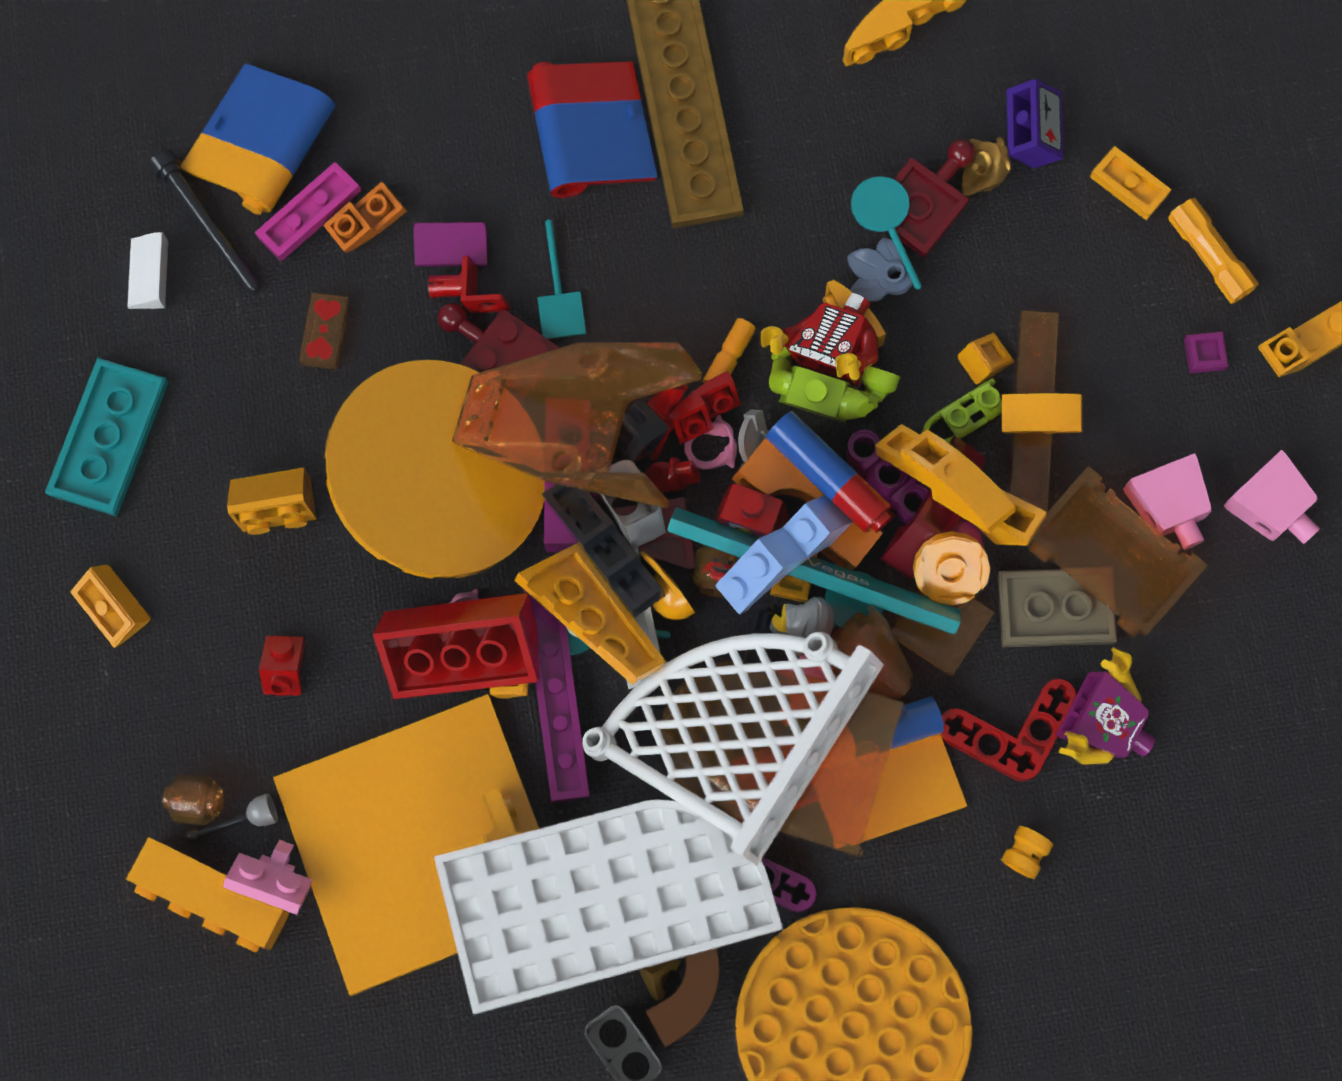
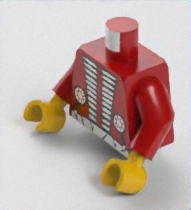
M851 293L843 309L824 303L814 313L794 326L782 330L775 326H769L761 331V346L766 347L770 345V351L773 354H781L783 347H788L787 350L799 366L846 381L856 387L861 380L864 370L875 364L878 360V338L876 331L867 318L864 317L870 302L855 293Z

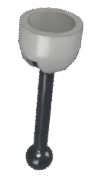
M269 793L258 796L249 803L246 813L200 829L189 828L185 833V838L188 842L195 843L201 836L247 820L256 826H268L277 823L278 813L275 803Z

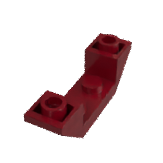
M952 437L949 444L983 471L985 456L958 437ZM930 488L910 523L898 528L880 559L910 580L915 577L913 572L915 555L922 544L937 534L952 531L960 515L933 500Z

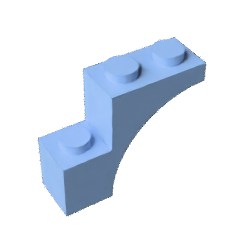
M826 495L805 503L783 528L759 538L715 586L740 615L746 612L792 570L819 551L832 545L853 521Z

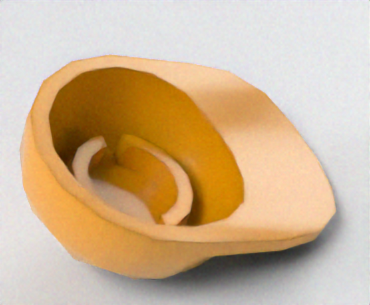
M644 551L639 552L638 554L656 572L653 578L665 593L662 599L652 605L655 611L664 618L671 620H682L693 615L695 611L673 579L651 555Z

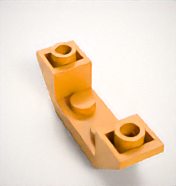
M1342 301L1294 330L1289 327L1258 346V349L1278 377L1300 371L1342 346Z

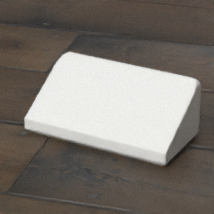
M154 232L131 239L128 289L129 309L165 308L168 240L163 232Z

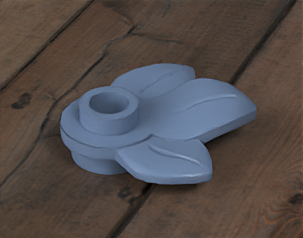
M882 238L876 250L861 248L852 252L847 257L851 270L859 277L850 291L861 295L870 303L880 301L888 293L893 295L904 294L913 284L892 239ZM901 272L899 278H889L893 273Z

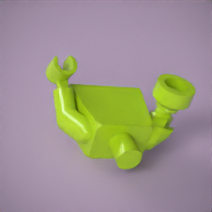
M783 347L781 354L776 355L772 353L771 355L773 364L769 378V387L774 393L781 395L780 403L846 423V420L866 417L868 413L878 408V403L882 402L887 394L896 391L900 376L868 367L864 370L861 378L866 387L862 391L846 381L802 367H790L793 357L787 350L788 347Z

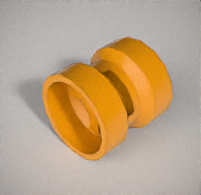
M1019 826L1014 835L1015 843L1013 847L1006 849L1001 861L1014 871L1028 878L1035 879L1041 869L1039 862L1042 857L1050 853L1053 843L1036 831Z

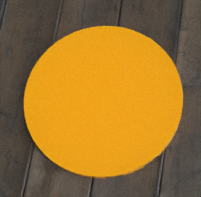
M415 360L387 367L363 381L349 395L338 411L329 430L324 456L326 458V483L331 501L339 518L353 538L377 559H383L391 565L403 569L402 572L433 579L434 577L462 578L488 570L511 555L525 541L540 516L545 500L542 496L545 492V454L536 428L526 411L507 390L486 375L469 367L439 360Z
M850 907L821 911L796 921L780 932L765 946L753 962L740 991L736 1011L735 1026L738 1054L748 1081H961L971 1050L972 1025L968 997L961 978L948 957L936 942L913 924L889 913L868 908Z

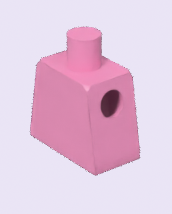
M1283 450L1276 454L1223 505L1229 512L1271 541L1277 539L1288 529L1305 544L1320 530L1304 513L1318 500L1317 495Z
M1195 453L1136 476L1125 485L1123 490L1154 536L1159 538L1175 531L1183 550L1194 547L1204 541L1196 523L1208 516L1211 512V504Z

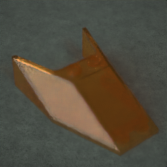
M678 342L571 344L472 375L452 442L542 481L668 509L669 501L644 473L610 472V466L627 405L635 399L701 380L702 372Z

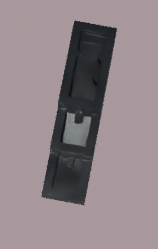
M573 473L542 494L559 520L634 618L665 596L663 589L643 566L638 555L617 531L612 520Z

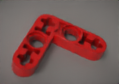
M1053 679L1048 682L1040 691L1016 738L958 708L950 709L942 715L944 730L940 736L945 743L1019 782L1029 781L1041 770L1058 737L1056 734L1076 697L1075 689L1066 680ZM1058 688L1064 691L1062 697L1067 700V703L1061 702L1052 714L1059 716V721L1048 713L1038 711L1039 706L1044 711L1049 708L1053 697L1048 694V691L1055 692ZM955 718H959L962 720L960 727L968 732L973 730V725L980 729L972 738L971 747L964 743L969 736L961 732H957L955 736H951L948 733L950 727L945 724L946 720L952 722ZM1035 720L1045 721L1051 729L1050 737L1043 741L1035 739L1030 733L1031 723ZM984 735L994 736L1000 746L998 753L991 756L982 753L978 745L979 739ZM1009 744L1014 747L1009 754L1016 758H1021L1024 754L1030 757L1028 763L1033 766V769H1026L1023 773H1020L1016 770L1018 763L1012 759L1007 758L1005 765L998 762V760L1004 755Z

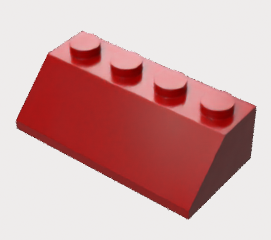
M528 593L384 611L373 633L393 699L534 683L539 680L538 628Z

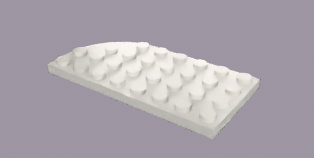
M669 800L643 801L434 857L473 1015L782 930L767 872L762 861L760 860L757 866L750 863L730 849L735 837L679 802Z

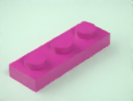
M334 162L262 225L255 234L282 262L361 192L360 186Z

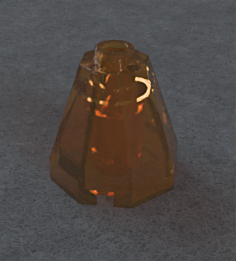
M869 605L866 608L870 614L864 616L860 611L855 613L830 637L836 642L838 650L850 657L858 644L872 651L884 665L867 692L884 701L892 697L897 700L911 688L912 684L909 680L913 674L887 620L875 606ZM830 664L834 675L839 676L842 670Z

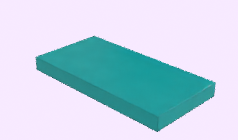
M97 358L45 493L48 496L117 517L169 383L168 380L161 376Z

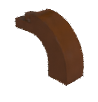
M717 948L685 956L686 973L679 989L671 997L646 1011L665 1048L692 1031L709 1010L716 993L719 978Z

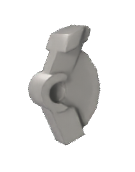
M751 409L744 414V421L738 437L739 453L744 463L769 432L766 427L763 410Z

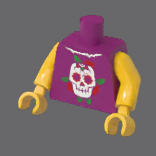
M1114 647L1111 649L1113 652L1112 661L1104 659L1101 662V667L1107 669L1109 673L1088 672L1056 734L1059 738L1068 741L1067 747H1060L1059 753L1071 756L1082 765L1107 764L1113 758H1126L1131 750L1141 756H1145L1151 751L1155 743V738L1142 730L1149 711L1141 703V696L1129 672L1132 657L1129 653Z

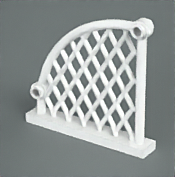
M824 632L812 633L807 638L785 634L755 633L712 641L683 653L664 664L658 671L647 676L620 702L602 727L592 728L584 734L583 749L586 754L597 761L610 759L735 837L730 849L757 866L884 664L872 651L859 644L851 657L839 651L836 642ZM756 649L761 663L743 664L738 651ZM765 649L785 650L789 661L770 662ZM795 652L804 653L808 659L798 660ZM729 653L734 665L716 667L713 657ZM703 661H705L708 667L697 669L689 668ZM830 664L842 670L837 679ZM821 667L828 682L809 684L802 668ZM793 669L800 685L781 686L774 670ZM765 671L772 687L754 688L747 673ZM739 674L745 689L726 690L720 675ZM711 676L717 691L700 693L693 677ZM685 678L691 694L673 695L668 680ZM661 686L664 696L647 697ZM829 691L819 706L813 692ZM804 693L811 709L792 710L785 694ZM776 695L783 711L764 712L758 697ZM749 697L755 713L737 715L731 699ZM722 700L728 715L710 717L704 701ZM695 702L701 717L683 719L677 703ZM668 704L674 720L656 721L650 705ZM637 706H642L648 722L628 723L625 720ZM812 718L802 733L796 719ZM787 720L794 736L775 737L769 721ZM760 722L766 738L747 739L741 723ZM732 724L738 740L720 741L714 725ZM705 726L711 742L693 743L687 727ZM619 728L623 729L632 749L630 754L617 746L614 735ZM678 728L684 744L666 745L660 729ZM651 730L657 746L640 747L634 731ZM795 744L785 759L779 745ZM770 746L777 763L758 764L751 747ZM742 748L749 764L731 766L724 749ZM715 750L721 766L703 768L697 751ZM688 752L694 768L676 769L670 753ZM661 754L669 774L665 776L637 759L639 755ZM778 771L768 786L762 772ZM753 773L759 790L741 791L734 774ZM725 775L732 791L713 792L707 776ZM698 777L706 795L705 799L700 798L674 780L676 778ZM761 798L751 813L745 799ZM736 800L744 818L743 823L713 806V801Z

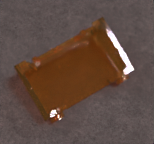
M1088 466L1047 512V516L1030 541L1032 544L1028 549L1045 563L1048 559L1052 560L1120 618L1116 623L1129 635L1135 637L1139 633L1142 636H1147L1208 565L1194 553L1189 556L1182 552L1179 555L1177 552L1182 548L1180 545L1171 543L1115 496L1116 492L1111 488L1105 494L1103 491L1106 487L1100 482L1103 478Z

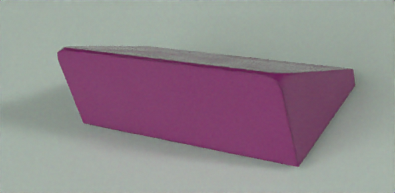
M414 223L416 267L462 266V257L467 255L476 266H488V230L486 223Z

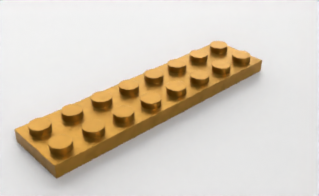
M626 0L672 228L743 216L740 191L699 0Z

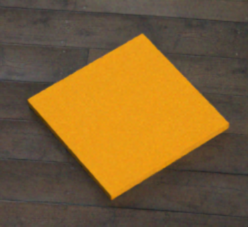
M488 694L273 777L307 876L312 879L311 887L349 996L458 954L434 857L484 844L483 835L496 830L483 799L484 792L498 787L502 796L509 794L517 814L511 817L516 832L523 829L524 833L539 829Z

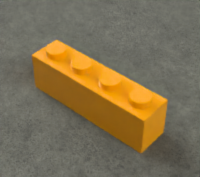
M148 837L126 880L136 884L133 892L155 902L157 896H160L170 901L167 909L189 919L191 913H194L205 919L201 926L223 936L225 930H228L239 936L236 941L237 944L255 953L258 952L260 947L268 950L272 949L290 914L289 911L223 888L227 875Z

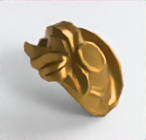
M1001 137L997 138V143L983 142L975 139L969 140L975 146L976 158L970 166L964 168L963 195L969 196L976 192L991 191L995 187H999L1011 170V161L1008 156V149L1005 147Z

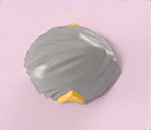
M812 597L806 603L799 605L787 603L783 605L782 616L779 617L775 614L772 618L770 630L772 634H785L804 638L815 632H824L830 636L834 626L835 613L831 605L821 597ZM795 652V654L798 655V656H801V655L804 654V653Z

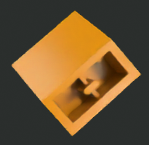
M303 467L230 480L227 502L228 514L243 532L247 531L251 535L264 534L270 531V527L284 525L285 528L303 527L307 525V521L316 520L311 477Z

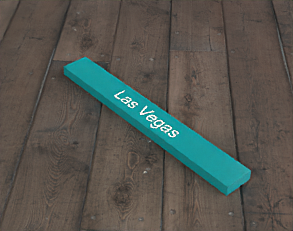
M677 507L667 529L670 533L740 558L760 538ZM813 556L787 574L951 634L957 633L961 623V610L958 608L933 602L922 595Z

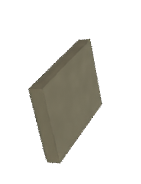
M1112 568L999 571L997 573L1002 647L1115 644L1117 642Z

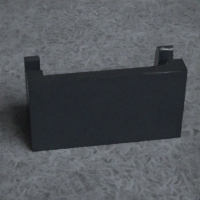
M641 398L634 403L631 413L624 415L623 426L611 440L613 446L621 453L622 457L620 459L613 457L606 448L601 452V457L608 467L622 460H630L640 470L646 465L669 430V427Z

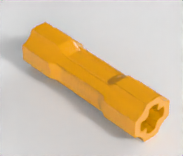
M1190 198L1171 212L1168 217L1169 221L1180 236L1189 242L1214 276L1216 285L1230 304L1238 302L1256 289L1259 283L1246 265L1233 254L1212 225L1211 218L1196 198Z

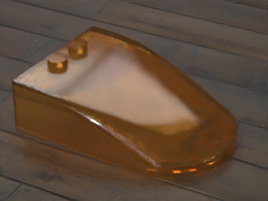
M726 661L715 665L716 667L732 666L734 663L733 661ZM742 661L743 664H755L753 662ZM774 670L781 686L800 685L795 672ZM765 671L747 673L754 688L772 687ZM739 674L720 675L726 690L745 689ZM805 675L809 684L828 682L824 679ZM711 676L693 677L700 693L717 691ZM686 681L677 688L673 695L691 694ZM829 691L813 692L819 706ZM866 692L780 828L779 833L862 858L863 850L860 849L894 734L900 716L905 717L906 714L903 702ZM804 693L785 694L792 710L811 709ZM776 695L758 697L764 712L783 711ZM749 697L731 699L737 715L755 713ZM722 700L704 701L710 717L728 715ZM695 702L677 703L683 719L701 717ZM668 704L662 720H674ZM812 718L796 719L802 733ZM787 720L769 721L775 737L794 736ZM760 722L741 723L747 739L766 738ZM732 724L714 725L720 741L738 740ZM705 726L687 727L693 743L711 742ZM678 728L660 729L666 745L684 744ZM795 744L779 745L785 759ZM770 746L751 747L758 764L777 763ZM742 748L724 749L731 766L749 764ZM715 750L697 751L703 768L721 766ZM688 752L670 753L676 769L694 768ZM778 771L762 772L768 786ZM753 773L734 774L741 791L759 790ZM725 775L707 776L713 792L732 791ZM684 777L674 780L700 798L705 799L706 795L698 777ZM761 798L745 799L751 813ZM736 800L713 801V806L735 819L744 821Z

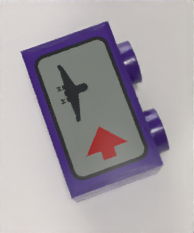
M1036 78L1007 89L1009 157L1034 169L1064 159L1061 91Z

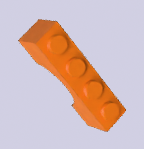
M766 438L732 478L738 485L773 497L779 495L793 496L805 503L824 495ZM853 522L832 545L820 552L836 565L853 570L883 533L881 531L875 533L873 530L864 533Z

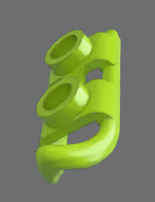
M991 378L939 410L927 420L922 432L926 429L929 430L932 425L943 418L954 434L952 437L956 436L962 439L1002 414V400L1000 399L999 392L993 388L996 384L995 380ZM972 399L975 401L966 408L962 407V405L966 404ZM982 411L984 417L973 423L970 417ZM952 437L943 440L949 443Z

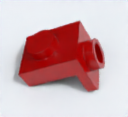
M266 636L259 666L264 694L277 696H298L301 694L300 671L305 651L304 637Z

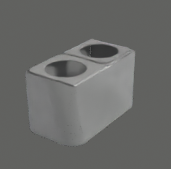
M619 461L595 474L594 482L599 500L632 549L666 533L660 501L632 461ZM621 495H631L636 498L638 506L629 515H618L612 509V502Z
M610 1007L586 1026L585 1036L615 1081H633L628 1079L622 1071L623 1059L632 1052H639L645 1055L650 1065L648 1074L638 1081H651L661 1072L662 1066L659 1059L621 1007ZM612 1019L622 1022L627 1030L625 1042L616 1048L605 1046L599 1037L602 1024Z

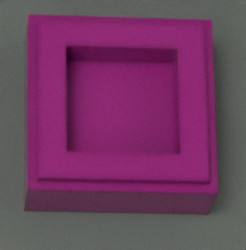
M1223 331L1185 336L1184 343L1189 374L1221 371L1228 368Z

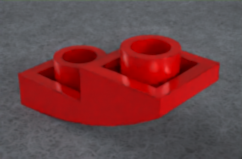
M728 371L714 377L694 390L670 413L669 416L680 445L713 430L712 418L741 405L734 380Z

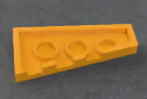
M578 543L517 574L514 581L632 685L658 671L665 664V659Z

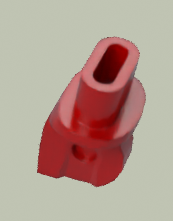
M672 457L669 463L657 462L646 469L644 479L655 494L672 490L680 492L685 490L687 484L699 483L700 472L692 460L681 462L677 457Z

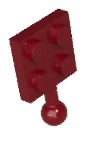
M958 139L949 146L947 151L948 160L936 174L911 157L894 178L895 181L904 187L909 198L908 214L904 221L895 228L901 242L923 258L929 254L969 203V198L948 184V181L959 168L970 166L976 158L975 146L966 139Z
M446 304L438 312V323L443 330L452 333L459 331L476 343L460 365L476 370L497 382L521 406L525 404L562 354L561 348L504 308L485 332L467 320L465 310L458 304Z

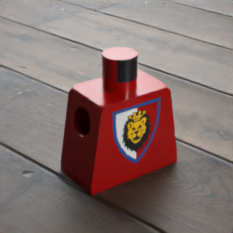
M731 484L722 496L713 521L761 538L783 528L786 522L789 521L790 516L784 501L738 484Z

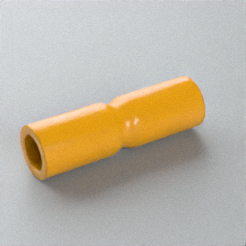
M737 318L722 345V350L716 355L703 378V383L726 371L731 375L737 364V359L742 356L756 331V327L745 319Z

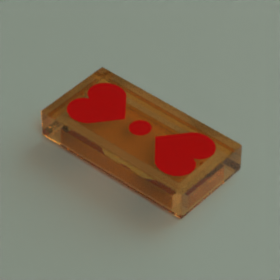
M320 293L311 294L299 358L301 365L337 370L349 307L348 297Z

